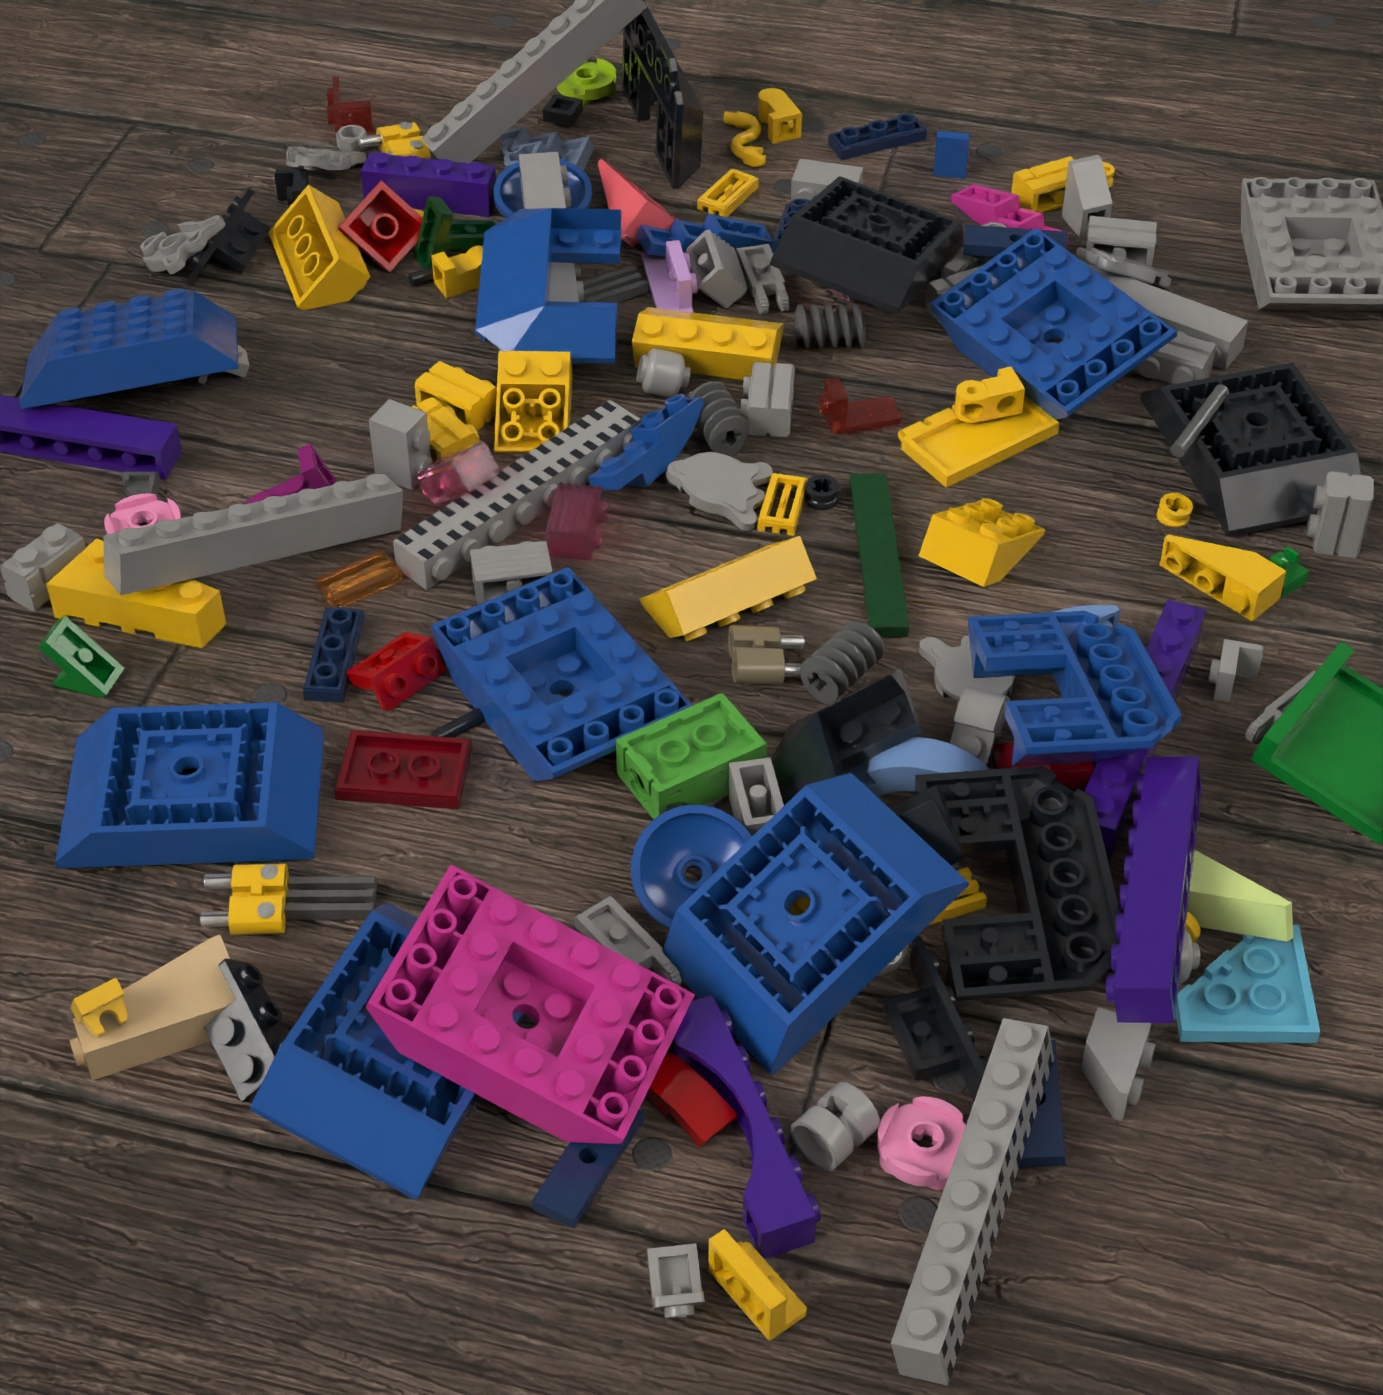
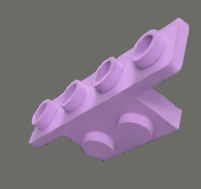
M666 241V257L649 255L646 252H642L641 261L655 307L693 312L692 294L697 293L698 290L695 272L691 273L689 253H683L680 241Z

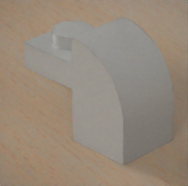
M967 686L953 720L955 725L950 744L974 755L988 767L995 739L1001 736L1005 721L1006 701H1010V698L1005 695Z

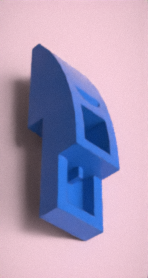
M684 394L676 395L665 401L666 406L660 410L644 415L642 417L643 422L630 430L634 441L624 446V452L617 457L603 461L600 464V469L588 477L592 489L619 490L626 486H648L668 468V465L675 460L691 436L704 404L702 397L686 398Z

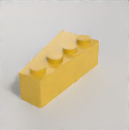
M98 538L46 584L54 616L58 619L63 616L68 618L70 616L84 618L87 625L100 627L102 623L121 626L122 632L131 634L143 631L152 632L155 634V639L203 648L226 625L220 590L194 579L120 595L104 577V541Z

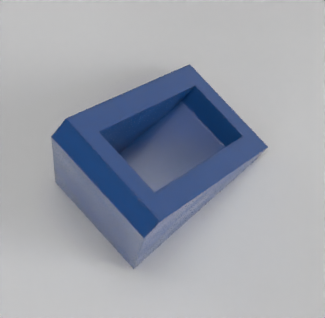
M937 131L933 176L965 179L970 152V134Z

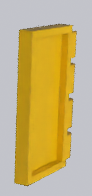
M1024 395L1022 414L967 423L955 416V405H953L951 409L946 408L925 418L923 422L918 421L899 430L898 437L901 441V450L947 488L1057 435L1059 422Z

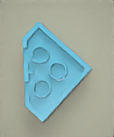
M1293 925L1294 938L1288 942L1244 935L1243 940L1231 951L1227 949L1205 969L1204 975L1192 986L1189 984L1178 993L1176 1003V1018L1180 1042L1317 1043L1320 1028L1299 925Z

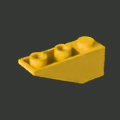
M1167 535L1164 538L1160 560L1161 567L1250 621H1254L1280 599L1286 570L1252 551L1173 535Z

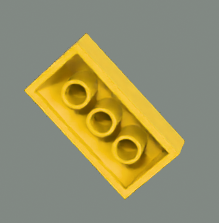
M309 184L268 232L297 308L301 310L350 301L358 291L365 287L367 280L371 277L358 246L338 229L346 220L339 203Z
M647 307L638 314L632 338L635 367H638L642 354L647 355L652 348H659L682 354L685 366L690 367V374L744 380V376H751L752 365L755 362L771 363L772 366L776 365L784 323Z
M800 536L767 545L639 599L644 609L669 638L683 635L685 641H689L706 634L705 626L717 621L718 626L722 627L741 619L738 612L749 607L751 612L755 613L774 605L771 598L782 593L785 599L799 595L806 591L804 584L817 578Z

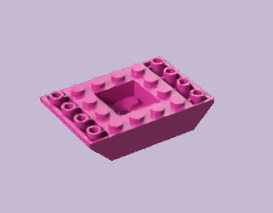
M450 864L368 1001L366 1009L398 1053L565 1142L622 1144L695 994ZM516 1013L529 1015L533 1019L535 1027L531 1029L519 1027L514 1022L512 1015Z

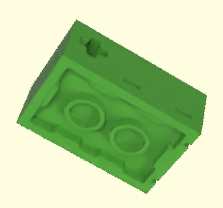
M723 693L616 739L617 774L653 819L666 812L667 806L672 803L685 802L705 805L729 795V763L766 758L767 743Z

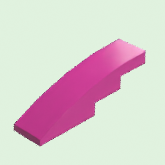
M973 184L950 196L953 204L980 225L996 222L1004 224L1007 228H1038L1039 230L1063 231L1044 226L1043 213L1020 208L1019 195ZM1067 232V245H1069L1068 232Z

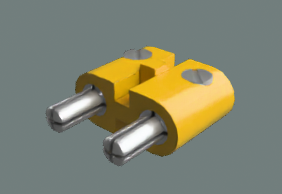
M402 122L398 125L378 127L375 135L358 138L360 148L378 146L381 152L389 155L418 156L431 159L430 149L421 139L423 135L420 136V129L415 122Z
M233 865L232 873L205 874L203 881L205 889H232V896H230L229 911L202 912L200 915L201 926H229L231 935L284 934L286 929L284 910L285 903L287 902V890H289L288 865Z

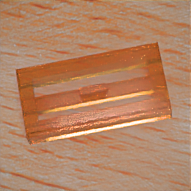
M382 549L316 578V585L319 592L333 608L345 607L402 581V570L398 566L394 567V561L391 558L387 559V555Z

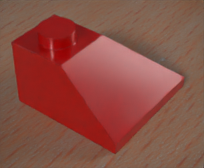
M381 180L338 229L389 274L417 243L423 217Z

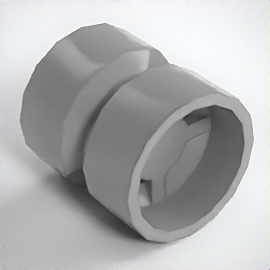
M838 1082L818 1100L817 1106H811L791 1125L790 1133L795 1145L809 1162L824 1171H833L853 1152V1147H859L879 1128L880 1118L873 1103L861 1090L847 1082Z

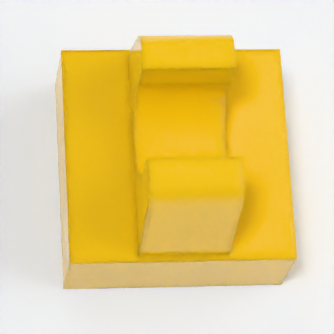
M116 977L74 998L70 1006L78 1024L82 1022L95 1037L104 1035V1028L100 1024V1016L103 1014H112L120 1026L125 1024L128 1019L123 1001L125 993Z

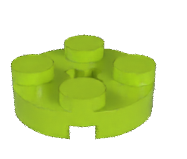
M597 58V63L585 61L556 88L564 96L583 99V106L590 104L591 100L612 96L616 93V69L610 62L604 59Z

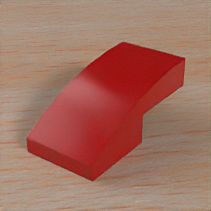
M672 1052L663 1059L646 1094L664 1117L670 1113L699 1148L738 1116L723 1097L702 1076Z

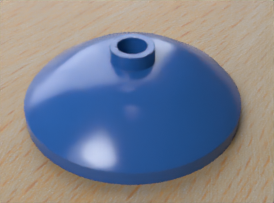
M559 159L560 165H566L568 185H563V188H570V208L588 209L592 200L590 179L575 164ZM519 161L502 171L494 184V202L499 212L505 218L520 209H524Z
M685 805L664 812L644 829L633 850L630 868L631 881L639 903L656 922L670 929L676 910L752 836L736 818L714 807ZM690 868L697 869L701 873V879L697 882L689 881L685 874L686 871Z

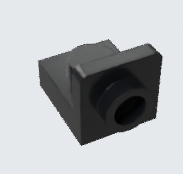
M282 169L275 171L274 177L278 200H287L288 206H291L309 184L308 172L306 169Z

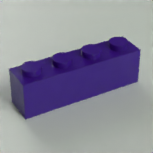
M378 152L369 153L361 169L364 199L382 180L413 209L425 210L428 197H440L449 209L456 214L490 217L495 206V166L483 165L478 162L463 163L448 159L435 160L418 156H397Z

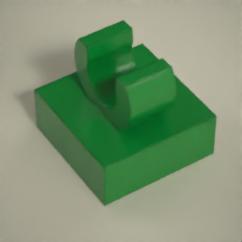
M1286 546L1284 553L1280 551L1267 559L1286 570L1280 598L1285 597L1307 582L1310 571L1298 563L1300 554L1291 547Z

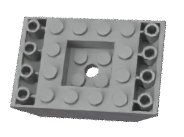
M1265 177L1242 179L1241 234L1259 310L1383 311V208L1374 180L1364 178L1353 180H1335L1332 178L1300 179L1297 177L1288 179H1268Z

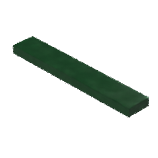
M850 474L849 487L867 624L881 637H908L909 623L887 474Z

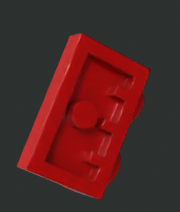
M405 632L346 671L351 686L374 691L381 709L390 711L445 673L446 668L432 637Z

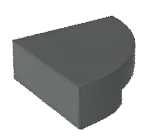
M122 472V482L128 497L146 493L158 495L161 482L159 472Z

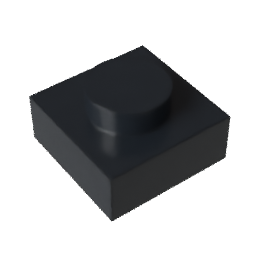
M554 94L542 110L543 121L552 122L559 126H573L583 111V99Z

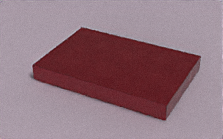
M351 730L334 790L335 798L342 801L459 809L473 750L472 739Z

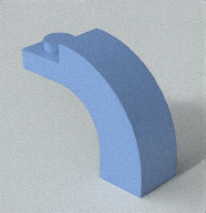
M911 737L850 768L849 773H852L873 794L880 797L896 791L916 792V775L990 769L977 757L955 745L930 738Z

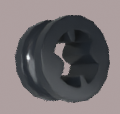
M815 475L807 480L805 501L809 507L816 510H829L837 505L839 484L835 478L828 475Z

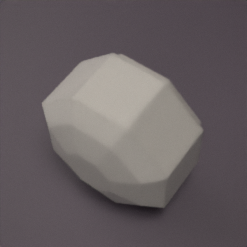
M353 124L341 127L336 133L337 146L341 151H363L365 148H360L358 138L368 136L366 130L362 126Z

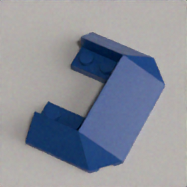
M520 209L485 231L475 327L476 335L484 342L489 340L499 348V351L570 352L572 363L615 364L617 303L549 301L551 262L620 264L621 209Z
M1087 611L968 616L973 678L1052 674L1063 697L1058 699L1006 701L1005 718L1015 738L1012 767L1096 762L1152 748L1181 722L1182 714L1135 629L1122 624L1113 629L1098 623L1099 616Z

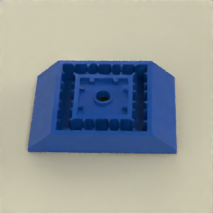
M1038 228L1030 231L930 303L932 311L959 351L992 377H997L998 369L1012 366L1025 388V396L1054 419L1068 417L1177 337L1176 330ZM1052 338H1061V339H1063V340H1062L1061 342H1059V343H1055V342L1047 343V341L1050 340V339H1052Z
M569 567L431 624L432 633L454 684L475 709L479 708L482 711L485 722L533 781L557 778L616 750V739L693 706ZM560 691H566L571 694L569 696L563 697L562 695L555 693Z
M278 702L109 709L77 737L55 861L56 867L80 868L315 859L324 729ZM197 769L193 774L180 775L183 770Z
M852 773L805 785L676 910L663 947V954L674 964L680 972L681 979L699 998L713 995L719 1010H726L733 1024L734 1036L774 1076L970 884ZM800 897L810 898V906L805 913L797 916L790 914L791 905L796 899Z
M386 902L371 911L279 1047L250 1106V1111L417 1201L479 1095L398 1053L366 1009L368 1001L418 920L417 917ZM516 1013L512 1017L514 1022L521 1027L527 1014Z

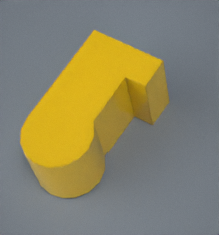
M766 88L760 91L758 94V119L768 124V139L771 143L775 144L801 138L802 113L786 93L777 88Z
M474 246L465 254L462 253L452 257H448L444 251L431 255L434 284L446 299L479 288L483 246Z
M1012 366L998 369L997 377L983 379L982 381H963L956 388L955 416L963 422L976 423L1022 414L1025 388Z

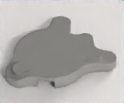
M289 146L286 153V165L306 170H345L355 166L357 163H365L366 153L359 151H333L332 149Z
M216 215L200 222L190 221L177 224L181 232L167 236L165 231L147 238L140 245L145 256L143 261L152 272L167 270L169 274H174L185 266L186 260L190 256L203 250L207 240L222 230L226 223L222 216Z
M1078 246L1076 251L1077 257L1110 272L1166 288L1170 286L1172 281L1168 277V273L1093 247L1089 250Z
M704 452L693 455L685 460L670 463L667 468L666 478L670 483L677 486L680 492L684 489L690 496L689 504L695 508L724 516L731 520L739 529L749 531L755 527L757 521L754 509L760 507L765 498L764 491L756 487L768 483L773 470L767 463H743L728 455Z
M969 635L961 639V645L958 647H951L934 637H927L920 641V655L929 661L935 669L934 681L937 691L943 698L946 693L956 699L957 707L967 686L1001 695L1011 694L1014 676L973 678Z

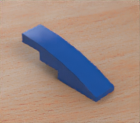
M713 214L707 215L703 225L674 219L670 230L640 225L636 234L646 254L665 257L666 241L679 240L683 253H686L687 247L705 230H711V233H715L716 237L720 236L721 240H725V243H729L730 247H734L735 252L736 248L769 244L772 249L771 242L773 240L762 224Z

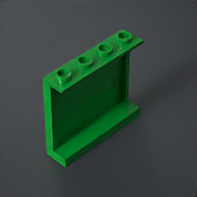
M1341 641L1264 735L1251 761L1378 845H1381L1383 842V689L1346 666L1355 650Z

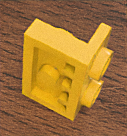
M725 1229L709 1239L708 1271L768 1341H771L806 1316L807 1307L749 1242L743 1243L739 1241L737 1243Z

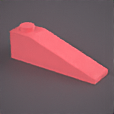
M600 159L598 168L608 208L621 209L622 211L621 239L635 247L637 243L640 244L636 237L640 225L670 230L674 219L678 218L673 215L671 217L661 204L647 195L632 180L603 159Z

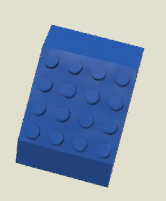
M181 288L169 290L164 293V296L150 298L149 295H139L131 298L129 302L115 305V302L107 301L95 305L94 309L80 311V308H68L59 312V315L54 316L28 356L20 397L21 409L239 369L236 317L194 290L185 292V289Z

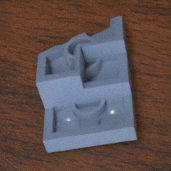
M525 126L508 129L500 136L506 168L519 161V154L558 152L559 159L569 161L584 171L595 147L590 136L562 141L557 131L530 136Z

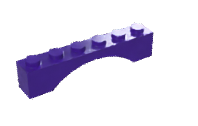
M713 995L691 1001L668 1048V1053L672 1052L693 1068L738 1114L735 1119L745 1135L752 1158L751 1175L743 1194V1222L755 1249L766 1259L815 1243L816 1222L821 1220V1214L812 1193L806 1194L801 1185L803 1178L795 1155L788 1156L783 1146L785 1143L784 1133L777 1117L770 1118L766 1110L767 1098L759 1080L753 1082L749 1074L750 1062L744 1046H736L734 1042V1029L728 1012L726 1010L720 1011Z

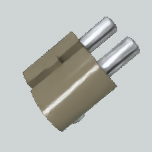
M731 625L728 632V652L730 661H732L733 682L745 685H782L784 677H801L800 669L802 664L785 663L783 649H803L805 644L804 637L802 635H780L779 628L774 626Z

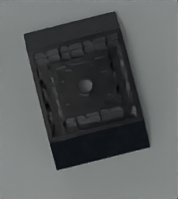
M839 176L791 217L771 258L770 266L780 269L787 276H799L812 281V284L818 288L833 289L843 293L844 297L849 300L864 301L872 304L880 312L898 314L962 248V222Z
M1294 363L1161 386L1141 393L1140 400L1170 447H1172L1217 385H1224L1228 388V396L1184 456L1178 458L1228 537L1308 521L1310 514L1317 515L1318 508H1313L1315 490L1317 485L1324 486L1327 473L1332 471L1348 473L1349 476L1353 474L1361 475L1357 451Z

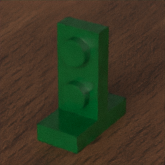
M428 197L414 257L424 269L432 267L431 255L445 252V249L458 252L461 249H470L478 245L483 246L485 231L496 224L493 220H453L454 213L440 197Z

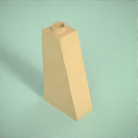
M221 934L211 937L123 989L125 993L123 1001L128 1014L125 1024L120 1026L112 1014H103L100 1016V1024L104 1028V1035L95 1037L82 1022L78 1024L76 1018L73 1019L78 1037L70 1039V1045L77 1066L87 1064L92 1081L211 1041L204 1027L235 1000L218 966L225 958L230 959Z

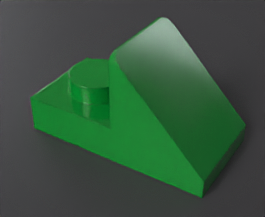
M66 616L56 621L37 647L62 669L53 682L57 687L103 698L125 669Z

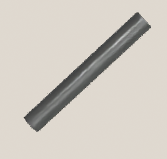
M1217 385L1170 448L1173 456L1177 458L1184 456L1228 396L1229 390L1226 386Z

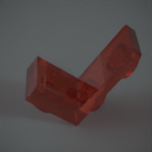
M339 76L333 77V88H327L328 124L335 125V134L341 127L351 124L362 126L366 130L367 135L373 134L370 100L342 102Z
M839 377L824 378V394L819 395V407L821 414L826 418L832 434L881 428L901 423L900 412L892 397L888 396L848 403L847 394Z

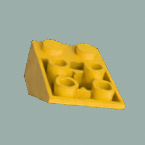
M499 351L494 453H529L569 427L573 373L570 352Z
M983 498L981 501L966 503L963 506L949 508V510L933 514L919 557L985 587L1001 581L1038 542L1046 529L1035 525V520L1028 515L1014 513L1013 515L1002 510L1003 505L1001 503Z

